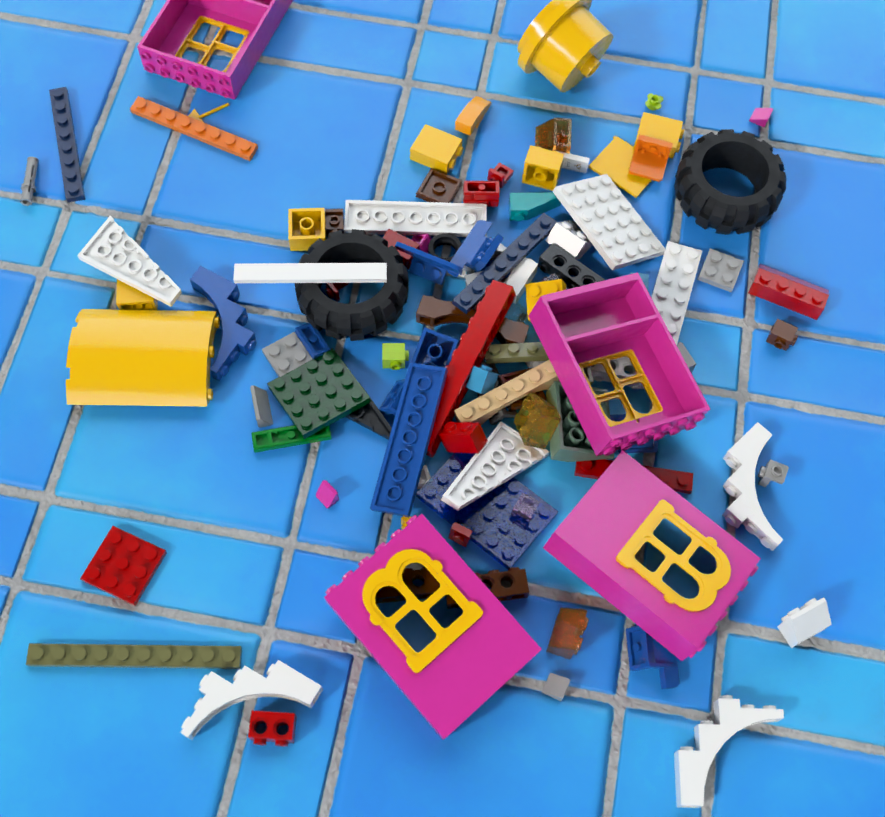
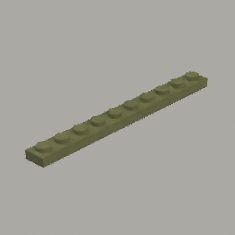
M29 643L26 665L36 667L240 669L242 647Z

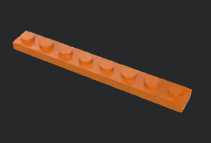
M140 96L136 98L130 108L131 113L248 161H251L258 149L256 143Z

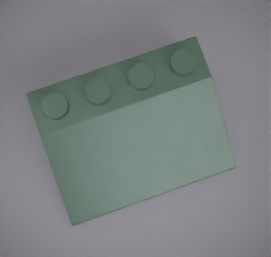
M555 381L546 392L551 460L577 462L613 459L615 457L614 453L609 456H604V454L600 456L595 455L561 382ZM592 387L597 395L607 393L606 389ZM609 401L602 402L601 407L610 419Z

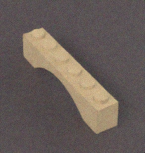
M550 360L454 410L457 422H479L482 425L490 417L511 403L530 394L548 390L555 381L560 382Z

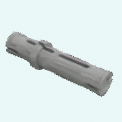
M28 157L24 183L21 185L22 196L20 203L25 206L32 205L33 193L36 191L35 179L39 163L36 157Z

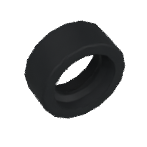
M448 233L439 234L430 240L428 254L450 262L454 256L449 258L439 257L435 254V248L440 245H449L457 252L462 244L454 235Z

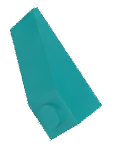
M553 192L510 193L509 219L515 221L529 220L560 206L561 202Z

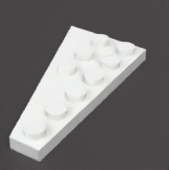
M111 216L108 217L77 255L79 260L170 307L173 306L182 294L181 289L149 258V255L125 233L124 229Z
M500 422L487 438L488 441L482 450L472 457L444 493L441 500L459 511L546 458L550 451Z

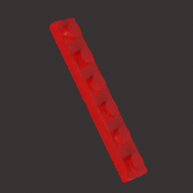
M606 459L577 461L574 476L599 479L613 461ZM644 466L674 491L691 494L693 473Z

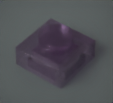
M522 492L512 511L530 521L540 501Z

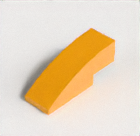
M478 96L474 97L456 119L455 130L471 136L475 127L479 126L492 102Z

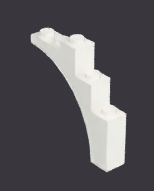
M757 422L727 451L723 458L729 467L736 470L723 485L725 491L730 496L735 497L736 500L722 515L728 524L736 528L743 524L749 533L754 534L760 539L763 546L773 551L783 539L771 527L764 516L755 489L757 460L772 434Z
M279 660L276 664H272L266 673L268 675L267 678L244 666L242 670L239 669L234 675L233 684L211 671L209 675L206 674L199 684L201 686L199 690L205 696L200 698L195 704V711L192 716L187 717L183 722L181 733L192 740L200 729L216 714L231 705L249 699L261 697L284 698L299 702L312 709L323 688L318 683Z
M722 695L714 701L715 724H713V721H700V724L694 727L695 750H693V747L684 746L674 753L677 807L700 808L704 806V787L708 770L722 745L736 732L745 727L759 723L778 722L784 719L783 709H776V706L773 705L763 706V709L755 708V705H742V708H740V699H733L731 695Z

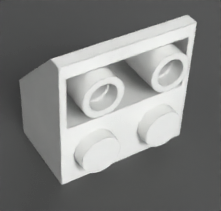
M572 220L556 222L545 240L549 244L554 243L577 260L593 245L583 231L578 228L577 223Z
M824 597L818 601L816 598L811 599L801 608L797 607L787 613L788 615L781 618L783 622L777 627L791 648L795 647L832 625L827 601Z

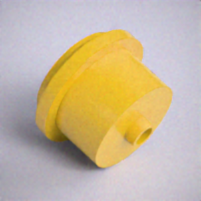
M552 0L534 18L522 35L517 47V51L520 53L518 66L527 74L538 70L562 93L567 92L584 77L589 78L601 64L599 60L609 48L613 40V34L589 12L592 0Z

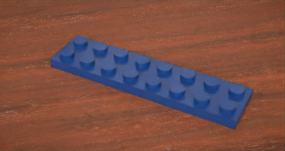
M410 362L370 509L372 511L410 518L448 373L447 368Z

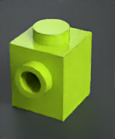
M382 343L383 368H390L392 370L405 368V361H409V350H405V343Z

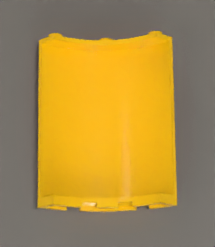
M81 309L75 319L78 324L77 327H72L67 352L66 368H70V379H66L67 405L207 407L210 400L213 399V389H210L211 358H214L213 341L217 328H220V318L217 317L216 311Z

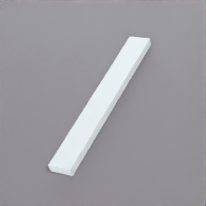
M387 263L234 264V283H387Z

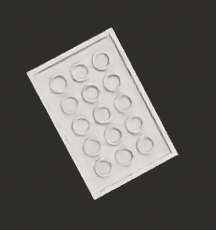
M607 174L554 188L553 193L612 271L664 255L665 247Z

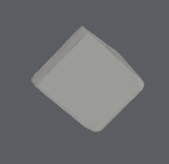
M550 673L542 693L562 701L571 680Z

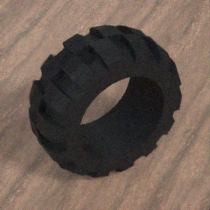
M723 129L717 135L710 132L697 139V142L692 143L683 153L675 175V192L678 201H681L680 206L688 217L693 216L696 218L695 223L704 229H707V227L714 228L718 234L728 235L731 231H736L738 235L754 230V227L758 228L771 219L783 198L787 178L785 172H783L784 165L779 154L774 155L772 153L773 147L764 139L760 142L754 138L755 134L746 131L739 134L734 133V129ZM714 168L735 170L751 181L756 193L745 197L723 194L708 183L703 172Z
M352 229V233L342 234L341 230L329 233L328 239L324 241L319 238L308 248L309 254L304 253L299 263H387V283H384L382 289L374 297L361 303L344 304L328 298L320 290L322 283H295L296 297L301 313L306 315L307 321L316 330L321 331L324 328L327 336L341 340L342 336H349L351 341L364 340V335L372 333L375 337L387 330V323L394 324L403 313V306L407 303L408 298L407 267L403 264V258L397 249L393 246L388 247V241L375 233L371 237L367 236L364 230Z

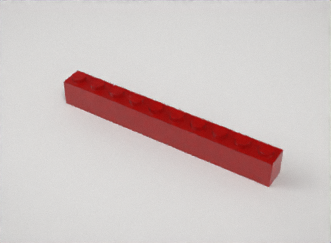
M492 280L491 284L485 289L483 300L477 305L474 317L470 318L468 329L462 334L458 348L453 351L452 359L449 365L445 367L448 373L427 449V456L434 457L441 443L439 433L447 422H452L455 416L454 410L459 408L468 390L466 385L473 366L480 367L516 296L513 286Z

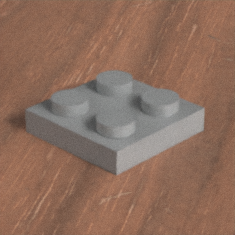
M710 248L697 280L732 292L744 261Z
M295 332L262 349L264 356L278 377L312 360V357Z

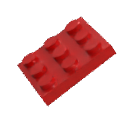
M112 526L80 579L136 606L167 552L158 546Z

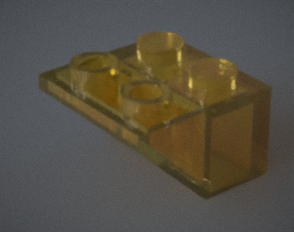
M529 392L527 398L523 400L519 413L514 418V424L524 445L541 449L546 448L561 421L556 407L534 392Z

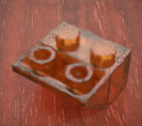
M555 117L537 126L535 146L570 154L572 119Z
M560 608L546 652L569 660L573 654L577 655L583 641L580 635H583L589 618H586L587 610Z

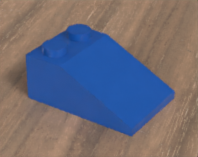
M424 327L411 363L446 367L452 359L453 351L458 348L460 340Z

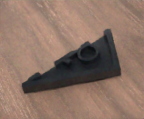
M372 399L370 403L345 416L389 440L392 427Z

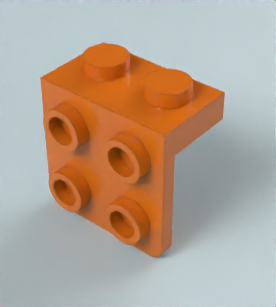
M639 134L629 173L661 182L673 143Z

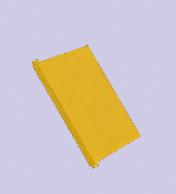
M617 136L613 137V140L588 166V168L599 175L607 174L616 186L635 198L652 181L629 173L635 147Z

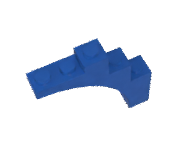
M200 266L190 278L193 289L205 296L213 304L222 320V343L218 356L210 368L212 377L220 381L223 376L227 375L233 361H237L240 352L247 355L250 350L252 351L255 348L257 341L255 333L243 327L248 321L246 308L235 303L240 295L237 284Z

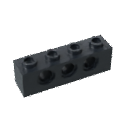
M554 243L539 257L538 267L541 271L548 273L555 280L562 279L568 289L605 280Z

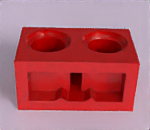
M251 710L248 738L256 745H266V742H275L276 746L287 747L288 743H294L297 716L295 713ZM259 724H267V730L264 733L258 734L256 732ZM281 725L289 726V731L285 735L278 734V728Z

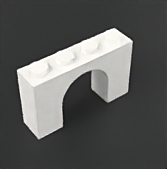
M500 243L490 260H495L507 247ZM525 257L510 272V275L504 282V284L514 288L516 294L512 302L514 305H516L526 290L525 284H529L537 273L538 263L531 258ZM464 266L462 275L459 276L465 278L464 275L472 274L475 270Z

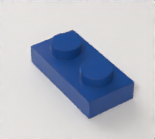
M310 323L296 327L295 333L313 360L331 350L319 331Z

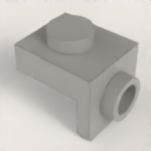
M770 459L766 466H761L758 477H760L758 485L766 487L771 480L783 484L789 467Z

